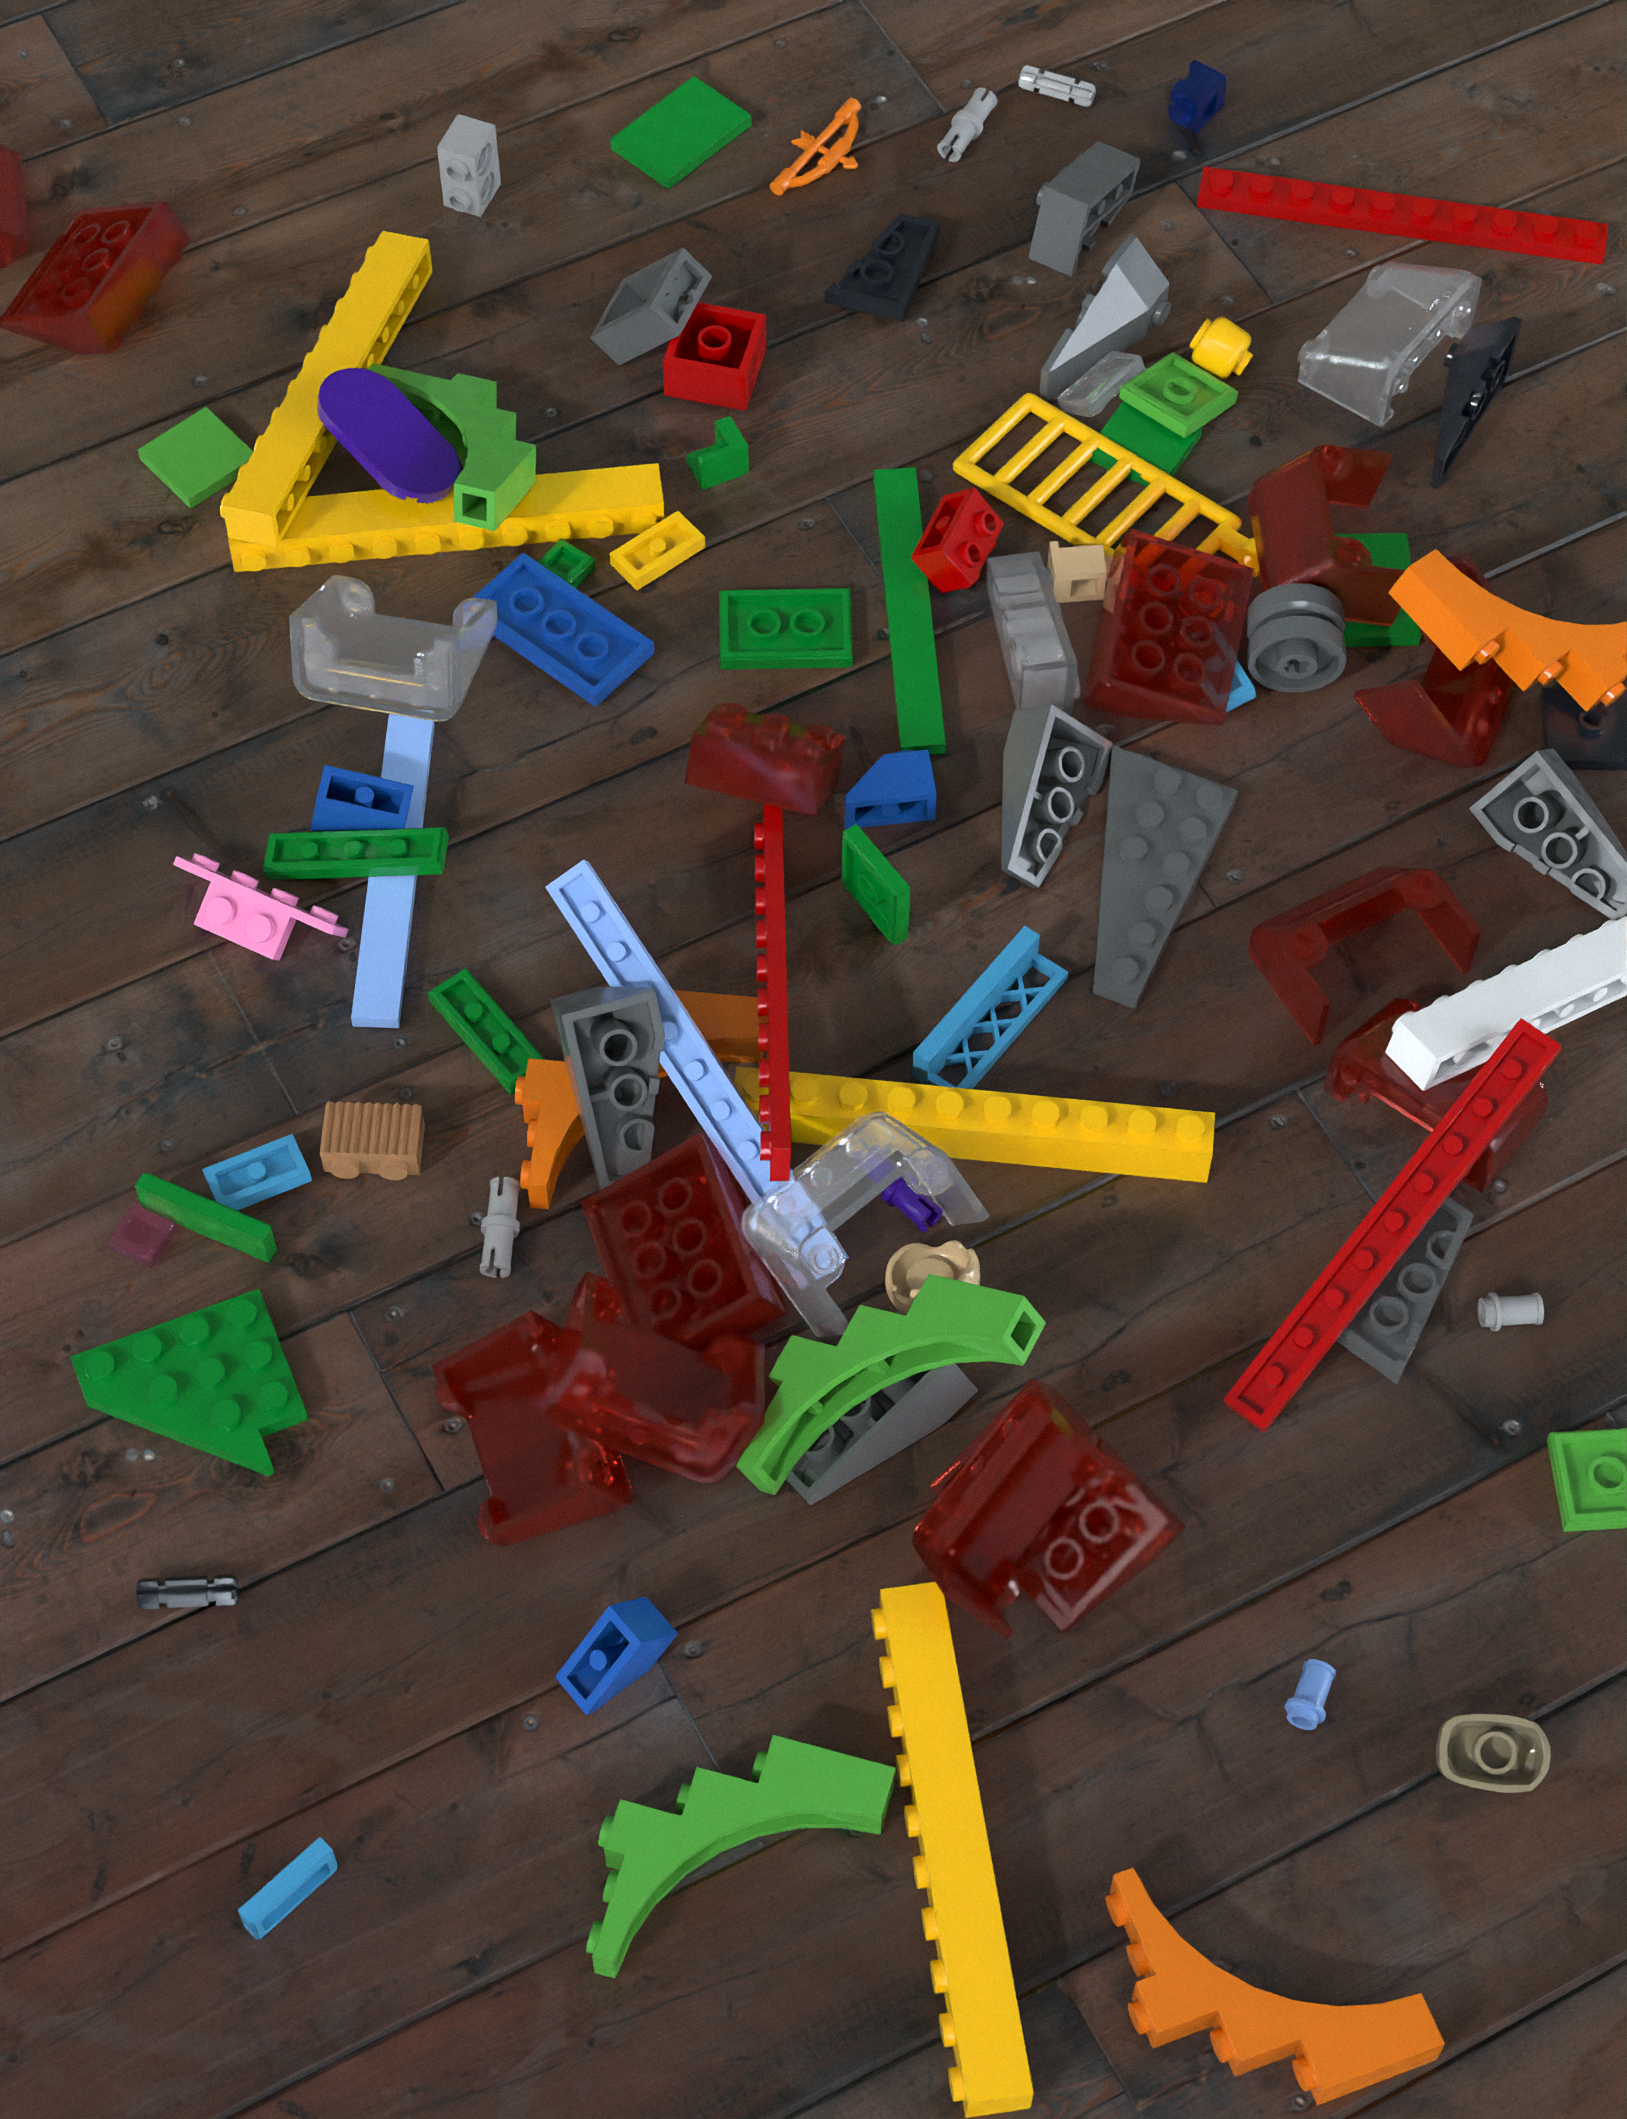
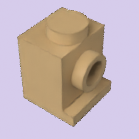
M1058 541L1049 542L1047 572L1052 603L1104 600L1106 582L1113 581V561L1111 555L1104 556L1103 545H1076L1059 548Z

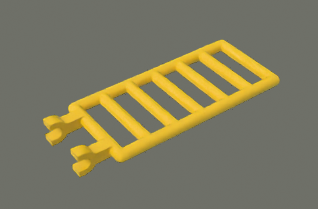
M1033 393L1024 394L953 462L952 467L957 474L1074 546L1103 545L1104 556H1112L1113 569L1154 595L1168 600L1179 592L1194 601L1203 613L1214 620L1225 610V603L1220 601V599L1227 593V587L1215 580L1207 581L1196 574L1198 570L1218 550L1237 560L1239 565L1255 578L1266 568L1267 562L1261 559V557L1268 551L1269 545L1257 538L1248 539L1237 531L1242 525L1240 517ZM1029 412L1049 422L996 474L991 475L975 465ZM1063 432L1082 442L1028 496L1009 486ZM1097 448L1119 460L1061 517L1042 506L1092 457V452ZM1131 468L1142 474L1140 475L1141 478L1150 483L1095 538L1076 527L1130 474ZM1164 493L1184 503L1130 559L1111 548ZM1199 514L1219 524L1165 580L1145 569Z

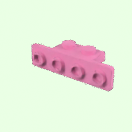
M194 853L191 860L178 856L175 858L173 865L211 881L194 921V925L277 961H280L296 920L331 935L344 938L347 936L349 929L336 924L339 915L315 905L312 906L310 912L296 906L299 900L298 897L274 887L271 894L257 889L258 879L233 870L231 877L217 871L220 865L219 862L203 855Z

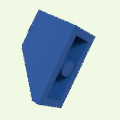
M928 749L918 751L901 750L896 753L883 754L846 794L845 828L848 829L855 824L860 828L935 820L937 793Z
M324 765L310 830L324 832L405 829L414 785Z
M646 1596L609 1605L555 1678L586 1715L592 1714L648 1672L678 1633Z

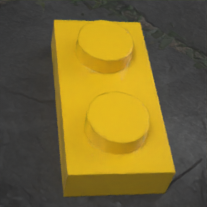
M676 511L610 553V564L636 590H639L704 549L705 536L679 511Z

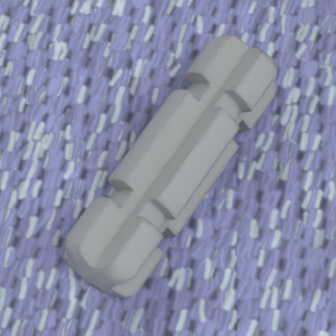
M1025 65L1020 73L1019 87L1034 92L1036 88L1039 89V94L1066 102L1074 99V104L1083 107H1090L1096 95V86L1093 83L1081 80L1078 84L1075 83V78L1045 70L1043 74L1040 73V68Z

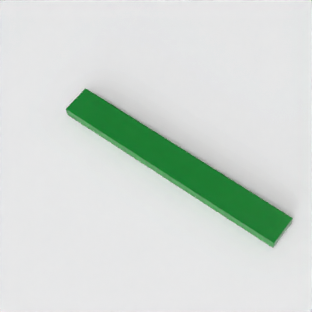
M916 467L873 470V486L900 751L928 749L929 755L945 754L946 742L928 578L910 558L923 535Z

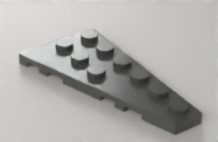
M1112 745L1093 994L1136 1010L1234 807L1238 790Z

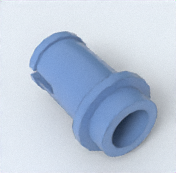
M1308 1659L1307 1662H1304L1303 1671L1294 1697L1289 1698L1285 1703V1710L1288 1712L1287 1720L1292 1725L1304 1730H1314L1319 1723L1325 1720L1326 1712L1323 1707L1332 1681L1336 1676V1670L1328 1663L1317 1659Z

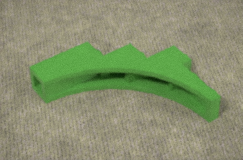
M372 363L367 370L376 372L391 381L456 451L464 468L454 482V522L495 531L536 483V445L516 440V413L497 409V382L457 373L451 380Z
M928 1274L906 1316L859 1305L837 1346L791 1335L768 1376L779 1389L768 1405L767 1411L751 1440L746 1445L736 1467L760 1491L776 1495L796 1462L819 1436L857 1404L881 1389L919 1372L955 1363L993 1361L1024 1366L1046 1322L1025 1296Z
M773 1735L768 1752L758 1751L751 1781L697 1767L692 1784L683 1782L675 1807L676 1814L620 1799L615 1816L606 1815L598 1840V1846L604 1847L606 1867L620 1871L611 1870L608 1875L603 1893V1902L609 1903L603 1922L594 1921L587 1942L586 1952L593 1954L592 1959L595 1973L615 1979L632 1939L655 1905L687 1874L723 1851L760 1836L802 1828H844L881 1835L894 1789L895 1767Z

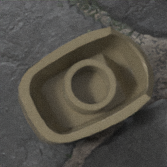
M1467 1714L1450 1717L1439 1727L1436 1745V1764L1440 1772L1453 1782L1488 1791L1519 1793L1532 1791L1544 1779L1549 1770L1551 1760L1550 1744L1540 1726L1535 1722L1510 1715Z

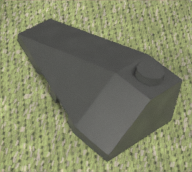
M1553 748L1536 751L1469 808L1499 846L1509 852H1514L1533 865L1534 869L1544 875H1549L1566 886L1572 894L1610 919L1619 920L1627 915V852L1581 782Z
M899 1309L895 1312L897 1314L905 1315ZM956 1364L919 1372L891 1384L851 1408L824 1431L796 1462L786 1480L810 1505H813L944 1425L979 1390Z

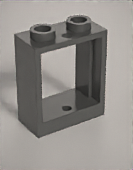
M684 248L671 253L622 280L590 339L618 365H621L679 336L712 275ZM678 299L682 301V305L679 304Z

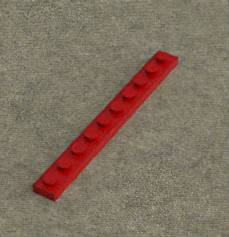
M1205 166L1203 167L1197 207L1599 265H1602L1605 256L1608 231L1607 223Z
M764 804L763 823H754V850H763V855H755L754 867L755 882H763V887L755 888V915H764V920H756V948H765V954H757L756 981L765 982L766 988H757V1017H766V1023H758V1052H767V1058H759L758 1087L768 1088V1095H759V1124H768L769 1131H760V1161H769L770 1181H789L791 1122L782 804Z
M1520 1018L1223 1399L1227 1407L1262 1433L1266 1432L1561 1052V1044Z

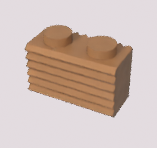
M328 1101L325 1106L320 1156L324 1172H331L334 1176L344 1179L355 1178L359 1173L379 1174L388 1180H402L407 1175H420L425 1133L422 1106L418 1104L411 1106L407 1103L404 1105L398 1103L394 1105L386 1103L383 1105L370 1102L365 1104L357 1102L354 1104L350 1101L347 1103Z

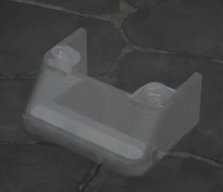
M878 1111L860 1116L791 1171L789 1181H779L750 1204L742 1217V1230L746 1239L816 1337L843 1335L849 1325L848 1320L825 1289L841 1275L845 1265L844 1251L832 1232L899 1177L902 1176L915 1193L922 1196H931L936 1205L943 1209V1214L951 1226L983 1222L990 1216L949 1156L886 1112Z

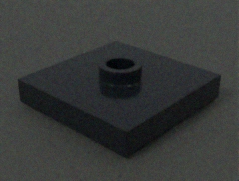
M1542 688L1540 707L1545 749L1553 748L1570 770H1627V689L1609 706L1606 707L1601 701L1586 712L1564 688Z

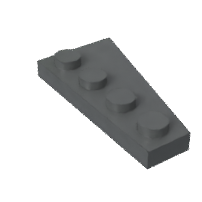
M1448 1197L1336 1341L1398 1385L1470 1228L1474 1214Z

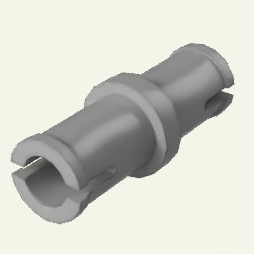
M977 88L963 110L957 111L952 119L951 129L937 146L939 154L944 159L950 150L953 149L954 151L948 161H959L970 141L979 137L983 131V122L997 105V98L991 91L982 101L981 98L985 94L986 88Z
M500 1177L490 1180L487 1216L481 1221V1232L485 1237L482 1262L479 1270L483 1275L497 1278L498 1268L501 1269V1278L511 1274L513 1240L519 1235L520 1222L516 1220L518 1197L521 1190L520 1182L510 1177H504L503 1187L500 1186Z

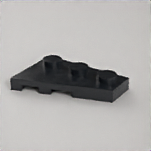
M900 213L872 242V249L860 261L855 260L847 268V275L838 284L833 283L825 291V303L904 322L938 239L940 222Z

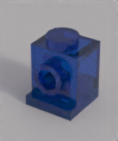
M1194 59L1190 63L1189 75L1185 80L1180 79L1171 92L1170 100L1173 103L1168 108L1171 120L1198 133L1224 106L1228 76Z

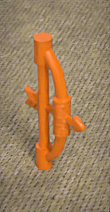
M849 98L835 113V119L816 139L813 135L810 136L809 133L801 130V138L791 141L793 145H797V147H801L805 151L789 168H784L770 183V189L774 194L781 196L788 188L807 185L823 174H829L839 162L843 163V168L856 169L858 167V163L853 156L850 158L845 157L852 148L851 144L859 127L857 113L861 110V104L858 100ZM849 123L844 137L839 138L830 149L823 146L842 125ZM817 152L824 154L818 161V166L802 176L796 177L799 171Z

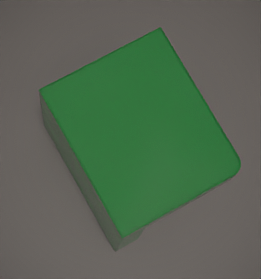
M730 416L714 421L715 444L686 455V464L702 490L749 473L748 444Z

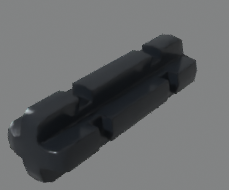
M232 1574L215 1575L214 1580H208V1575L166 1577L165 1582H159V1578H142L138 1580L136 1587V1601L141 1609L160 1608L161 1603H167V1608L209 1606L210 1601H216V1606L234 1605L237 1603L239 1595L238 1581L236 1576Z

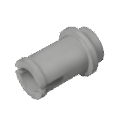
M1489 1292L1487 1298H1480L1478 1300L1481 1327H1489L1491 1331L1495 1332L1499 1331L1501 1326L1542 1324L1544 1319L1542 1297L1539 1293L1498 1297L1497 1293Z

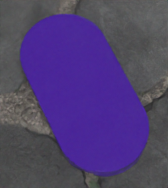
M361 368L338 370L325 378L320 386L317 397V411L321 422L381 487L391 495L406 500V496L416 498V503H433L450 494L460 470L456 451L391 381L376 372Z

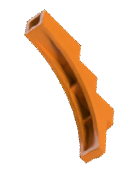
M1437 549L1410 565L1388 592L1460 671L1474 661L1482 665L1492 657L1523 692L1538 681L1545 686L1555 678L1586 712L1601 701L1606 707L1609 706L1627 689L1623 684V681L1627 678V621L1608 625H1581L1552 620L1522 610L1489 593L1462 574Z
M674 990L721 1063H759V1058H762L763 1052H758V1023H766V1017H757V997ZM528 1058L526 1076H518L515 1087V1104L523 1106L524 1122L529 1124L527 1147L533 1148L531 1161L523 1160L520 1188L528 1189L530 1208L549 1210L558 1176L572 1149L585 1133L566 1063L564 1061ZM659 1062L658 1077L668 1076Z
M1134 1868L1113 1875L1110 1895L1106 1896L1108 1911L1116 1927L1122 1925L1125 1927L1131 1944L1127 1945V1954L1135 1974L1138 1977L1143 1975L1146 1977L1135 1983L1132 1994L1133 2002L1128 2003V2011L1139 2035L1146 2033L1152 2048L1213 2026L1214 2030L1210 2031V2039L1215 2054L1221 2063L1229 2062L1235 2077L1295 2054L1297 2059L1292 2060V2066L1296 2079L1304 2092L1311 2090L1317 2105L1438 2059L1445 2043L1422 1993L1382 2004L1331 2006L1294 2001L1255 1988L1212 1964L1182 1939L1155 1907Z

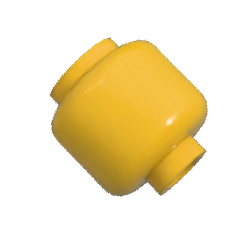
M1218 317L1213 322L1207 318L1189 345L1193 349L1192 361L1219 380L1228 378L1232 372L1240 376L1254 356L1247 351L1251 344L1249 333L1225 317Z

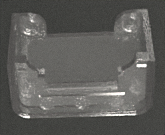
M1388 261L1382 266L1376 265L1370 272L1366 284L1314 341L1308 340L1303 345L1297 361L1301 363L1297 382L1383 428L1394 415V409L1390 408L1392 396L1398 394V392L1404 393L1408 389L1411 373L1445 335L1452 338L1455 336L1461 340L1472 327L1482 283L1481 277L1464 269Z
M333 575L289 616L294 685L299 693L313 701L434 722H445L451 719L463 706L497 625V601L480 598H468L462 601L454 610L453 626L376 614L374 595L368 585L355 578Z

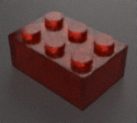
M716 704L692 734L685 784L816 816L837 786L846 736L834 733L832 728L825 725L811 724L803 726L791 723L790 719L784 715L766 714L763 716L747 712V709L739 704Z

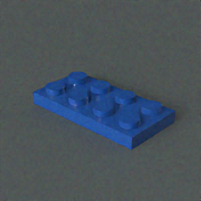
M525 553L517 557L464 605L467 618L594 707H597L654 654L653 641Z

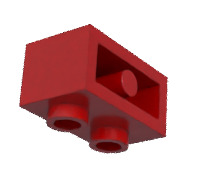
M975 487L944 495L910 558L940 593L967 589L973 586L979 579L980 570L989 553L995 548L996 539L1004 522Z

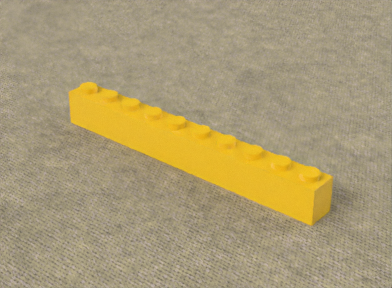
M382 231L374 246L368 248L365 261L359 272H355L352 275L350 287L345 296L337 301L328 325H324L321 328L319 340L313 351L306 354L303 368L296 379L290 381L285 399L280 407L274 409L271 422L264 435L258 436L247 464L241 465L236 483L230 493H225L222 498L220 514L225 519L228 538L275 548L278 547L338 441L324 426L318 416L317 397L320 386L326 377L338 370L347 368L367 370L372 363L381 365L433 272L428 239Z
M659 463L536 475L534 486L495 531L454 522V487L449 495L433 503H416V498L407 496L406 500L391 495L385 489L307 496L277 548L228 538L234 572H255L273 568L346 563L348 561L377 558L388 559L419 554L431 555L439 552L460 550L473 551L481 548L502 546L514 547L522 544L558 542L560 539L574 540L641 534L665 519Z
M736 1066L734 1083L759 1120V1095H768V1088L758 1087V1068ZM789 1072L791 1142L866 1150L877 1147L880 1151L1204 1183L1208 1181L1213 1155L1215 1113ZM762 1124L764 1129L769 1131L768 1124Z
M942 1581L880 1589L879 1608L871 1609L875 1640H885L887 1656L879 1657L883 1688L893 1687L895 1705L887 1706L892 1738L901 1736L904 1754L896 1755V1767L900 1787L909 1786L912 1805L904 1806L908 1837H918L921 1855L913 1856L917 1889L927 1888L930 1907L921 1909L926 1941H936L938 1960L930 1961L932 1983L935 1994H945L948 2013L939 2014L941 2036L944 2048L954 2047L957 2067L948 2068L953 2102L963 2101L965 2118L1030 2109L1034 2093Z

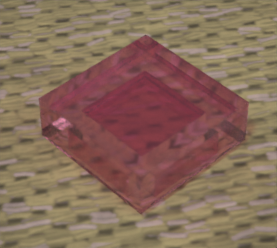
M132 1204L107 1243L110 1250L152 1268L177 1230L173 1221Z

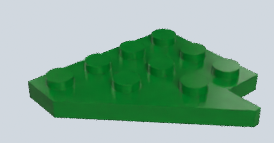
M259 1289L70 1356L88 1407L266 1476L274 1474V1469L262 1437L308 1421L306 1409Z

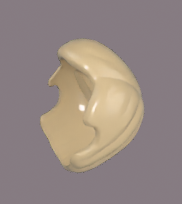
M951 1240L938 1247H931L922 1243L907 1244L892 1255L885 1273V1287L888 1297L896 1309H899L905 1315H907L915 1296L919 1293L928 1274L980 1286V1264L974 1249H966L957 1240Z

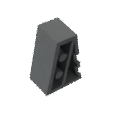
M1097 141L1085 152H1080L1075 161L1068 167L1064 166L1053 180L1045 182L1036 200V204L1040 206L1028 258L1071 277L1077 270V259L1080 251L1084 249L1090 252L1096 244V239L1091 236L1100 224L1108 227L1131 197L1141 159Z

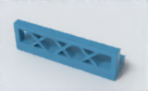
M1024 926L913 1052L912 1077L924 1085L954 1087L939 1077L938 1073L945 1066L964 1064L966 1077L954 1088L973 1089L1068 979V971L1038 953L1039 934ZM1031 967H1034L1051 979L1044 987L1024 989L1022 977ZM1017 985V990H1012ZM1020 1001L1021 1013L1017 1018L997 1020L995 1008L1000 1003ZM989 1016L990 1021L984 1022L986 1018ZM1000 1031H1005V1032L1001 1035V1037H1000L999 1032H1000ZM992 1032L994 1045L989 1050L969 1052L967 1040L973 1034ZM962 1048V1053H957ZM971 1063H977L972 1069Z

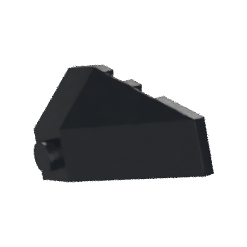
M1514 316L1469 329L1460 344L1454 342L1451 345L1444 361V366L1448 367L1449 370L1443 395L1430 480L1431 487L1438 489L1507 380L1522 319Z

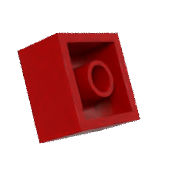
M698 302L681 334L669 342L663 359L664 396L746 411L766 352V315Z

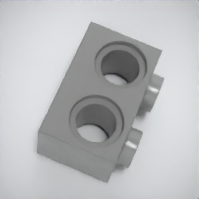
M457 114L437 146L444 206L456 211L481 217L501 185L496 128L493 124Z

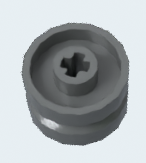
M1286 584L1273 587L1259 594L1248 606L1246 617L1247 637L1249 639L1247 649L1248 669L1253 679L1260 684L1281 692H1306L1320 689L1334 682L1344 671L1347 659L1346 641L1343 636L1345 630L1344 608L1340 599L1328 589L1312 584Z

